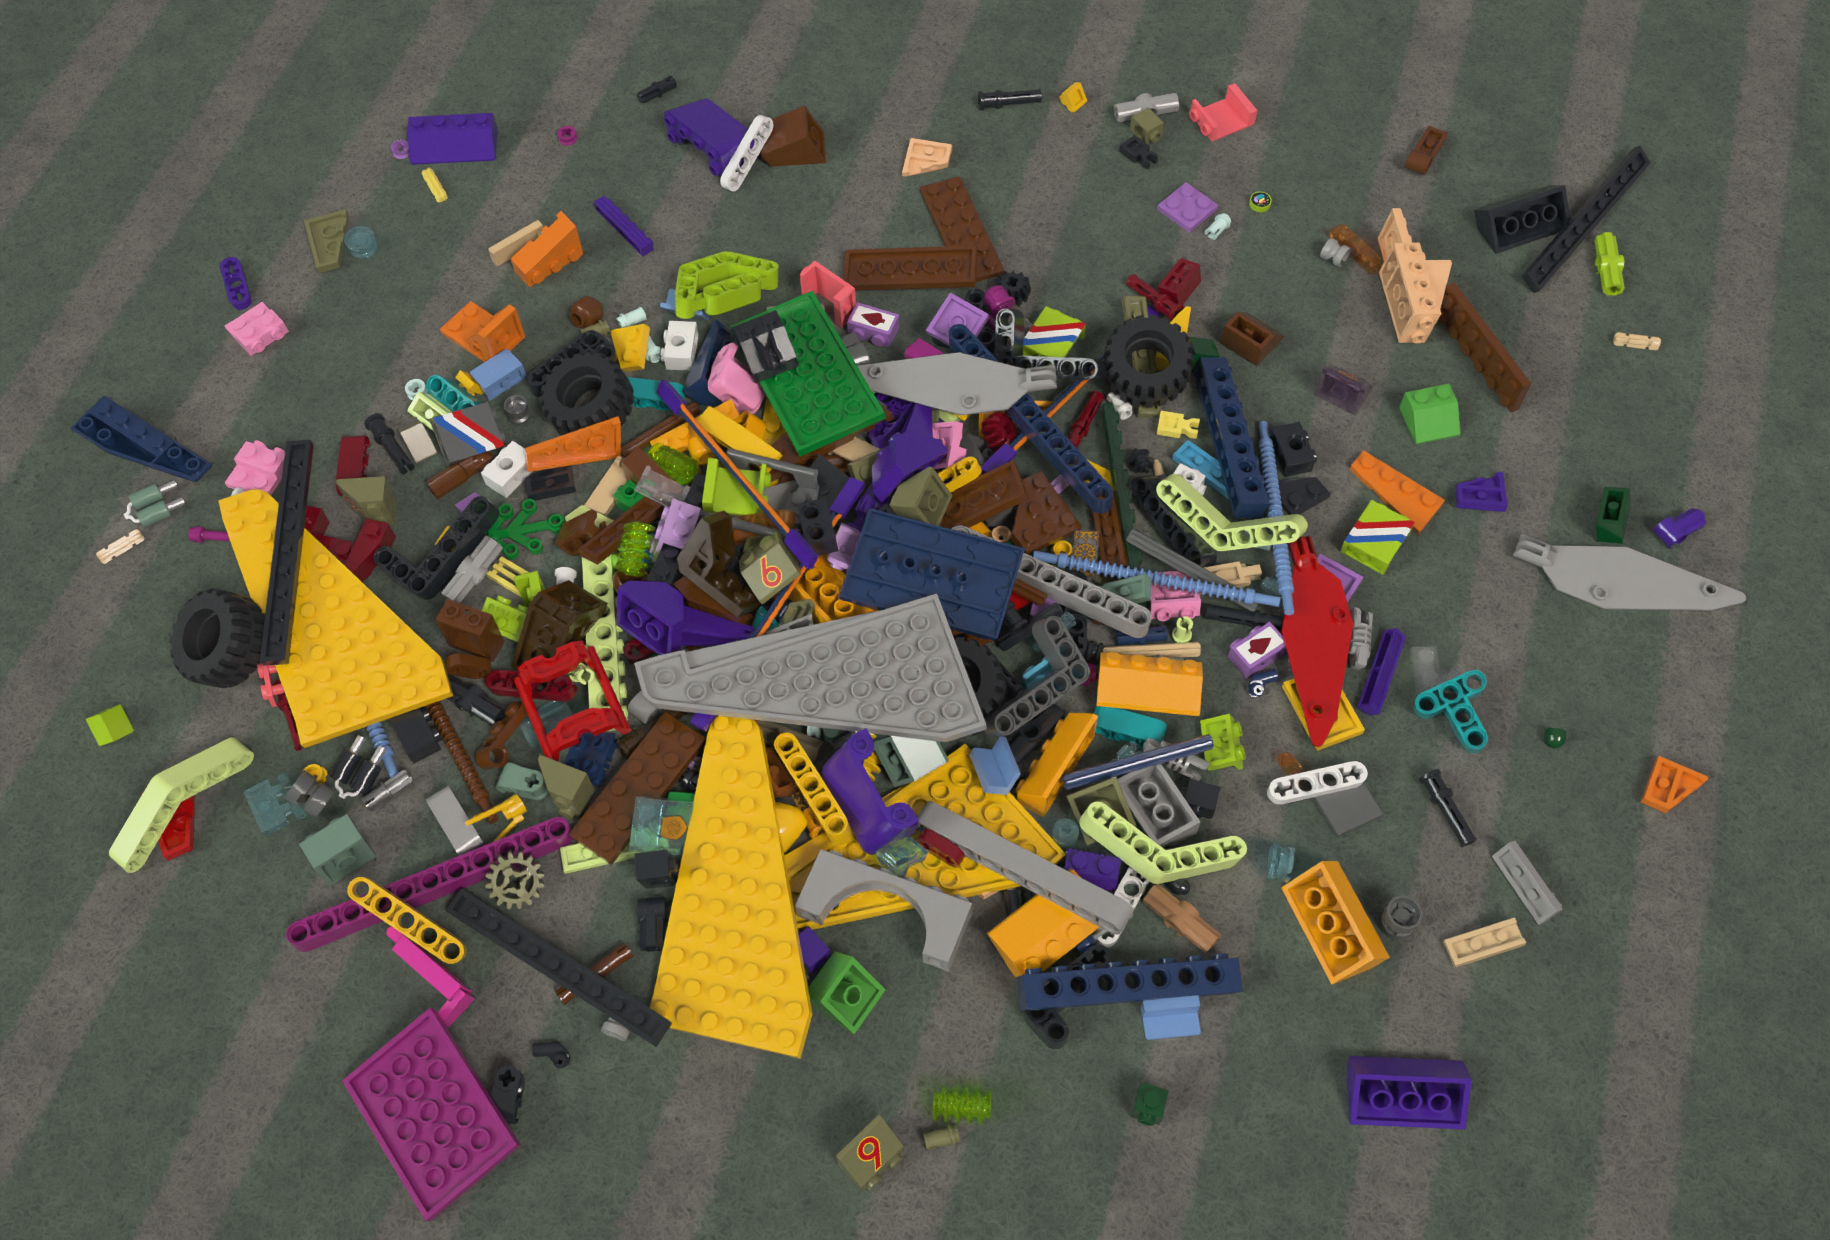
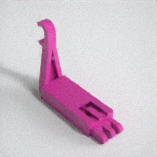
M392 926L389 927L386 932L387 936L396 943L392 950L448 999L438 1014L446 1027L449 1028L475 999L471 995L473 991L427 950Z

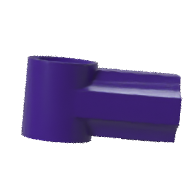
M1691 508L1675 518L1667 517L1662 520L1653 531L1671 549L1673 544L1677 542L1678 544L1682 543L1688 535L1703 528L1707 522L1705 514L1700 509Z

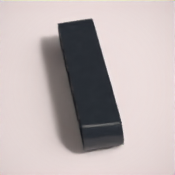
M1155 475L1135 477L1130 484L1132 495L1175 551L1203 568L1213 566L1217 560L1215 549L1157 495V485L1161 480Z

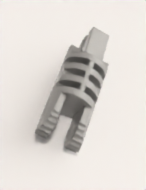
M1352 607L1350 613L1353 620V629L1348 652L1350 668L1361 670V668L1367 665V659L1370 657L1373 613L1366 612L1361 621V610Z
M1148 737L1143 744V751L1171 745V743L1164 740L1158 742ZM1193 754L1161 763V765L1177 771V773L1190 779L1199 781L1202 776L1197 771L1189 768V763L1200 769H1207L1210 763Z

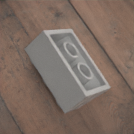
M1161 764L1132 771L1118 779L1132 815L1146 836L1162 848L1175 846L1197 834L1200 820Z

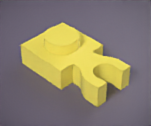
M1161 411L1157 435L1180 438L1181 434H1185L1189 438L1196 439L1198 430L1191 429L1190 427L1198 428L1200 419L1191 418L1185 420L1183 419L1184 414Z

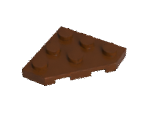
M1042 471L1022 480L1029 499L1016 505L1014 526L1010 536L1015 546L1025 548L1024 553L1030 555L1034 551L1041 550L1075 534V531H1080L1082 525Z

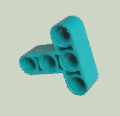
M1471 670L1422 692L1417 696L1413 709L1415 714L1422 719H1430L1444 713L1462 747L1469 753L1481 752L1488 742V735L1469 700L1482 694L1487 682L1485 675L1478 670ZM1468 679H1475L1479 682L1480 687L1478 689H1471L1466 681ZM1452 690L1456 693L1457 698L1448 700L1443 696V691ZM1424 700L1429 701L1433 705V709L1424 711L1420 708L1419 703ZM1464 712L1468 715L1469 721L1461 723L1457 721L1455 714ZM1468 736H1479L1481 744L1478 746L1471 745L1468 742Z

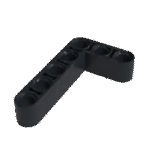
M1002 309L998 312L996 317L994 357L999 363L1006 364L1009 361L1011 366L1026 369L1028 362L1031 363V368L1048 366L1049 362H1051L1052 365L1056 366V378L1099 380L1105 376L1107 367L1105 362L1100 359L1023 356L1025 321L1023 313L1015 309ZM1010 315H1012L1013 319L1011 324L1008 322ZM1010 338L1011 346L1008 348L1007 341ZM1070 363H1072L1074 366V370L1071 374L1068 369ZM1092 364L1095 366L1093 375L1090 373V366Z
M483 496L475 497L418 567L388 546H383L375 552L374 562L409 592L423 600L433 599L456 572L462 561L473 551L497 521L500 513L499 508Z

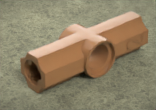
M1159 884L1153 886L1143 899V903L1159 915L1168 928L1171 926L1178 932L1176 935L1179 937L1184 936L1205 954L1210 952L1222 936L1200 918V914L1194 906L1187 901H1179Z

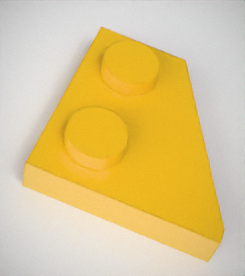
M646 324L611 330V337L619 364L624 371L642 370L645 367L650 327Z

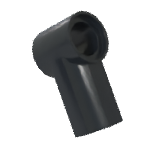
M666 897L638 898L637 900L641 951L655 952L663 950L664 921H667L664 907H667Z

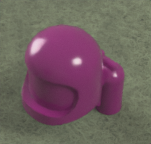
M1001 285L992 286L984 294V302L991 312L987 323L994 332L996 330L998 312L1002 309H1011L1015 304L1014 297H1010L1007 290Z

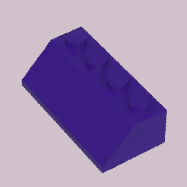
M493 113L409 117L407 137L411 165L495 161L498 128Z
M1349 1056L1347 1090L1350 1124L1465 1129L1472 1078L1463 1061Z

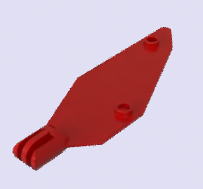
M1300 536L1296 541L1287 543L1293 563L1292 583L1294 592L1292 593L1294 613L1292 615H1284L1281 632L1311 743L1315 747H1321L1337 719L1353 620L1341 580L1318 563L1311 536Z

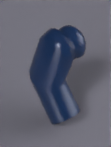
M1272 669L1254 674L1247 686L1248 693L1252 697L1262 696L1266 684L1278 681L1277 671Z

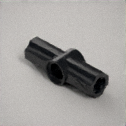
M447 673L453 696L446 699L453 702L460 711L465 710L470 713V717L474 715L490 726L503 719L506 715L504 713L506 707L489 698L477 685L473 683L468 685L459 678Z
M1055 703L1022 725L1020 730L1008 742L1017 766L1033 750H1037L1041 746L1042 740L1056 727L1059 720L1064 719V713ZM1029 733H1033L1037 736L1030 738L1026 735Z

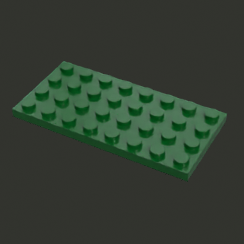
M813 291L730 326L731 328L771 311H777L799 366L759 383L799 457L886 419L885 412Z

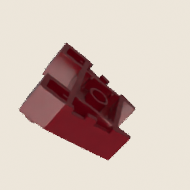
M307 506L304 528L361 582L367 579L377 566L374 562L375 552L383 546L391 548L396 538L389 523L367 518L355 542L324 536L330 523L321 508Z

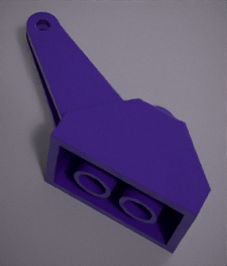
M914 403L901 434L899 432L894 434L888 440L890 444L877 454L878 459L872 465L873 493L882 503L893 497L901 483L928 467L935 468L949 450L939 439L933 438L932 407Z
M628 581L618 587L616 625L658 655L681 651V646H717L750 639L755 631L752 626L739 624L684 606L683 594L666 582Z

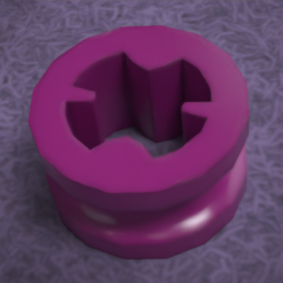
M563 126L558 130L557 135L562 145L569 146L577 141L576 131L573 127Z

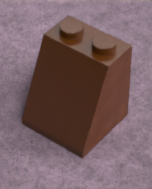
M805 105L772 119L773 130L760 151L763 161H767L771 167L826 163L824 131Z

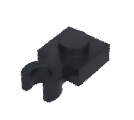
M1136 135L1120 145V153L1134 163L1140 160L1142 166L1146 169L1150 168L1151 162L1149 160L1155 164L1158 161V155L1155 152L1149 151L1150 146Z

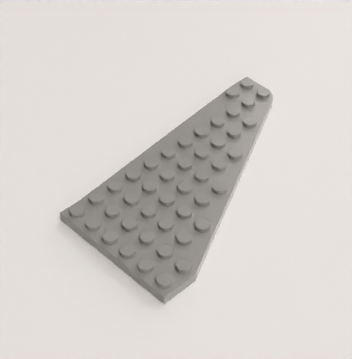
M937 594L885 610L685 652V650L672 652L634 663L645 700L650 705L659 709L855 732L867 728L868 732L872 734L940 742L952 741L987 729Z

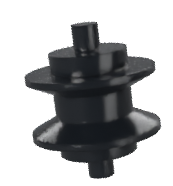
M1134 449L1129 457L1128 463L1134 465L1133 471L1135 473L1150 472L1149 469L1154 464V458L1148 457L1150 453L1148 449Z

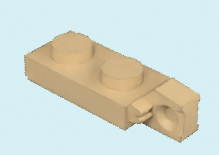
M1240 561L1204 567L1239 588L1250 585L1251 581L1260 580L1262 574L1260 564L1246 567L1245 564H1240Z

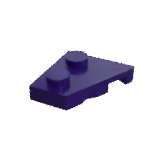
M1496 472L1494 477L1488 479L1479 477L1470 482L1458 483L1455 488L1456 507L1505 512L1508 504L1503 472Z

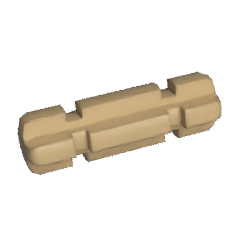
M1617 332L1614 335L1613 343L1616 346H1623L1625 344L1626 347L1640 349L1648 347V350H1658L1661 345V339L1654 336L1648 338L1646 335L1630 333L1627 336L1626 333Z
M134 529L128 533L129 536L126 537L124 535L107 545L109 548H102L97 551V557L103 564L113 560L111 557H118L133 548V544L138 545L143 542L145 538L138 529Z

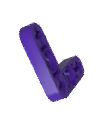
M875 392L876 399L881 402L892 399L884 404L893 413L894 419H898L893 423H888L884 420L876 424L875 429L869 432L872 445L877 448H884L890 444L888 440L904 427L914 402Z

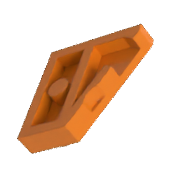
M1658 756L1654 762L1640 803L1667 813L1708 780V776Z

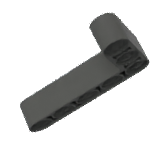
M1050 616L1036 621L1032 627L1033 636L1053 671L984 719L987 727L984 732L987 736L996 738L1011 734L1088 679L1090 674L1088 664L1059 617ZM1035 694L1038 696V703L1035 700ZM1016 707H1018L1020 711L1019 716L1016 713ZM997 720H999L1001 724V729H999L997 726Z

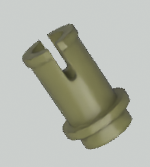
M601 319L596 324L580 329L582 334L589 330H595L602 336L605 335V337L611 332L606 320L601 321Z
M949 1123L946 1128L923 1133L927 1151L950 1144L954 1147L956 1146L955 1143L961 1142L957 1125L951 1126Z

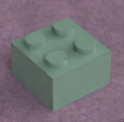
M347 814L332 820L327 827L319 832L310 834L306 837L305 841L299 844L312 867L329 886L376 857L361 831Z

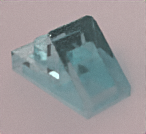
M908 836L877 850L875 855L882 868L891 871L894 876L903 878L909 867L926 859L929 851Z

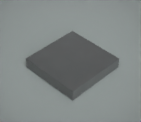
M1351 772L1348 775L1343 776V781L1346 777L1354 776L1357 780L1359 775L1358 773ZM1334 780L1326 785L1334 786L1337 782ZM1364 783L1356 788L1312 797L1336 838L1371 823L1384 815Z

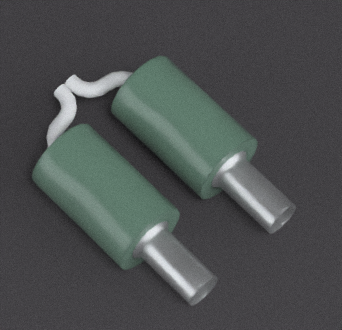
M174 480L162 486L154 483L128 495L131 502L127 505V512L124 516L135 523L140 522L146 528L171 517L172 510L186 504L182 497L167 504L163 500L164 493L178 488ZM132 505L134 506L136 511H138L136 512L138 519H135L132 515H129L131 513Z

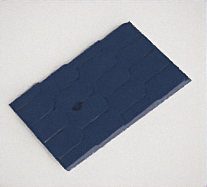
M870 508L867 511L837 599L873 610H885L937 594L952 631L956 630L979 638L996 640L1025 548Z

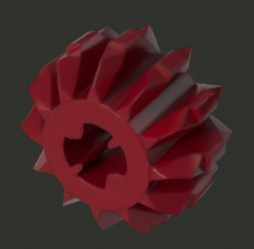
M1006 412L993 413L981 423L982 429L980 432L984 435L983 440L987 442V448H992L994 453L1004 444L1009 445L1019 435V432L1016 430L1017 425L1013 423V420L1008 417Z

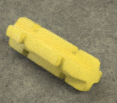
M431 168L423 170V178L437 202L440 203L447 200L446 192Z

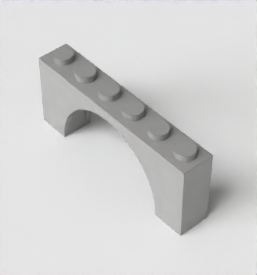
M820 849L795 905L798 917L823 925L829 913L850 896L867 891H883L895 894L909 902L923 920L926 928V941L922 952L923 963L948 972L950 971L972 915V903L967 898L960 895L951 896L945 894L940 888L935 886H922L910 877L900 878L894 876L891 871L884 868L875 869L869 867L867 863L859 859L849 860L837 851L829 850L827 852Z

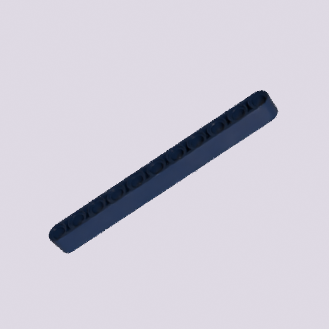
M955 324L949 329V346L952 353L960 352L998 362L968 327L963 324ZM1027 393L1008 410H1004L1094 512L1103 514L1111 509L1113 489Z

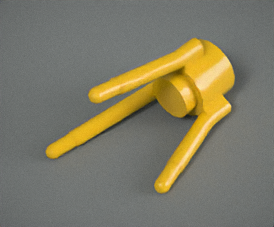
M515 794L502 803L493 806L492 809L474 815L473 818L465 821V825H471L501 811L506 820L512 818L513 821L493 841L495 842L505 838L517 824L524 820L522 814L527 812V809L519 796Z

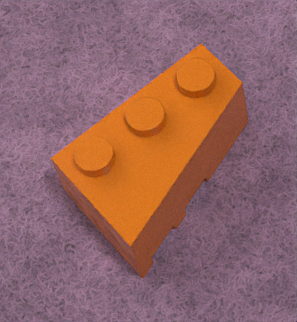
M562 211L556 215L558 219L550 227L545 225L541 229L543 233L534 242L530 240L511 258L515 273L529 287L534 284H540L545 277L559 272L563 266L571 261H577L583 255L577 228Z

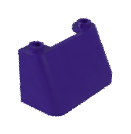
M867 728L852 735L823 766L822 777L846 816L862 850L869 855H876L913 836L919 820L913 809L906 803L898 802L889 807H886L863 766L864 760L870 757L874 751V741Z

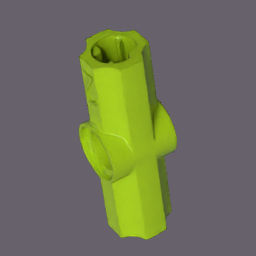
M1604 232L1596 236L1594 240L1597 254L1595 266L1598 267L1596 274H1600L1603 293L1616 296L1622 294L1625 289L1622 276L1624 257L1618 253L1616 236H1613L1612 232Z

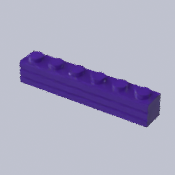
M602 196L594 201L595 210L642 257L654 250L653 241L647 238L645 233L639 230L637 225L631 222L626 214L624 215L611 199Z
M1398 628L1384 630L1358 704V708L1367 715L1380 714L1406 639V636Z

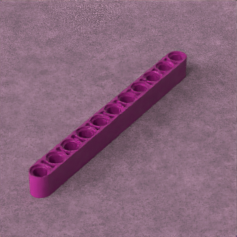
M555 817L383 887L400 899H402L406 892L412 891L409 897L402 900L416 908L461 890V888L463 889L488 879L485 877L486 872H493L490 863L495 862L498 864L499 854L504 857L507 851L515 850L513 855L518 856L519 851L522 850L524 858L532 854L534 860L557 851L560 847L568 846L573 840L568 835L571 832V828L566 819ZM565 830L562 835L554 836L557 831ZM540 840L536 846H529L532 841ZM489 860L486 866L479 867L482 861ZM512 863L513 866L522 865L520 863ZM464 870L461 876L454 878L456 872ZM438 881L434 887L428 888L431 882ZM368 893L363 894L359 897H365ZM384 897L379 903L386 901L385 905L380 908L382 912L386 913L391 909L392 902L389 898ZM351 899L294 922L288 927L286 938L298 951L308 952L380 923L383 920ZM360 912L357 918L350 920L354 913ZM334 922L330 929L324 931L327 924ZM307 933L303 940L298 941L302 934Z

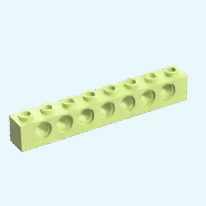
M612 553L598 565L582 557L583 589L608 603L604 614L608 615L603 618L600 617L586 634V646L595 647L608 678L613 679L610 683L628 720L627 705L623 706V698H627L626 684L622 683L621 676L626 675L625 663L620 661V654H624L623 639H619V632H623V629L616 625L618 596L613 587L612 580L615 569L619 568L618 554ZM609 635L608 638L601 639L603 636ZM606 657H611L608 661H602ZM593 671L594 679L588 684L589 708H610V706H604L607 703V699Z

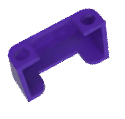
M708 98L664 112L668 139L672 143H678L679 145L684 142V139L689 140L696 149L702 150L708 155L711 173L714 176L719 175L721 177L747 133L748 128ZM754 139L750 143V149L754 146ZM744 157L740 160V167H742L744 163Z

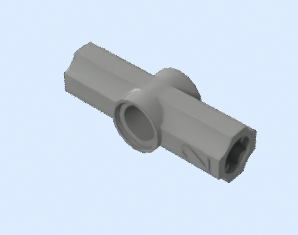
M1143 93L1135 101L1114 104V115L1117 122L1131 120L1133 115L1148 107L1157 116L1159 114L1179 111L1177 93L1152 97L1149 93Z
M485 536L470 556L468 555L459 565L455 572L456 575L449 581L441 595L446 599L462 603L473 587H477L486 576V573L489 571L488 568L501 553L503 547L492 538Z

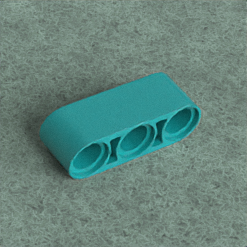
M432 375L427 380L426 389L429 394L452 412L482 404L481 401L451 379Z
M627 377L634 390L633 407H655V410L664 411L670 409L657 394L661 381ZM669 382L685 400L684 386L680 383Z
M1096 705L1093 714L1098 716L1095 733L1104 735V738L1115 741L1124 740L1129 742L1130 745L1143 748V744L1148 737L1158 742L1164 740L1167 725L1159 719L1119 708Z

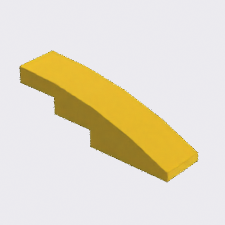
M710 406L697 420L710 436L714 437L718 443L728 449L731 448L776 460L782 457L780 452ZM750 463L751 465L761 470L760 465ZM767 467V473H769L772 468Z

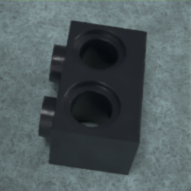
M826 497L797 504L799 514L794 515L797 529H803L804 534H801V536L819 556L839 551Z

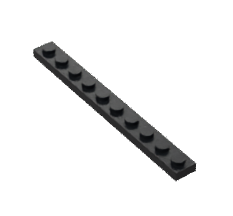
M1641 146L1634 147L1521 275L1531 292H1539L1649 166L1651 162Z
M311 440L286 442L260 663L263 666L289 664L314 448Z
M462 888L445 910L456 919L653 1046H658L671 1026L672 1022Z

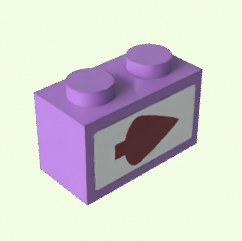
M857 302L847 322L848 334L855 332L859 340L870 341L878 347H890L900 327L899 314Z
M1269 622L1264 626H1256L1249 633V636L1244 639H1236L1230 645L1228 658L1242 675L1248 679L1285 655L1287 650L1283 636Z

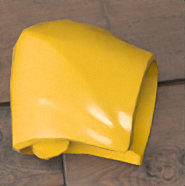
M775 802L783 850L786 853L800 837L808 821L798 807Z

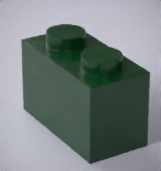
M1604 487L1596 521L1597 542L1623 544L1631 508L1630 488Z

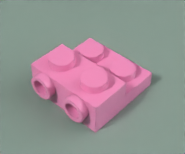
M263 302L224 326L250 356L262 352L267 345L275 340L282 339L289 332L279 316Z
M957 421L932 423L933 438L939 439L949 450L934 468L936 473L965 458L967 449L959 447L962 439L963 423Z
M257 440L254 443L246 441L234 458L237 465L225 481L226 486L232 489L242 487L245 491L259 489L272 495L282 480L285 451L278 447H275L274 450L268 449L264 443Z
M1180 571L1165 572L1166 576L1172 574V577L1179 575L1181 579L1186 576L1187 580L1191 578ZM1151 583V600L1146 603L1152 616L1151 619L1167 621L1175 617L1183 618V616L1193 619L1195 616H1200L1201 599L1199 592L1195 594V591L1191 590L1188 593L1187 589H1184V591H1181V588L1174 590L1172 586L1167 589L1166 585L1160 587V584L1153 586V583Z

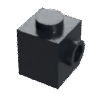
M1189 779L1187 788L1182 787L1180 793L1198 819L1202 817L1212 819L1221 787Z

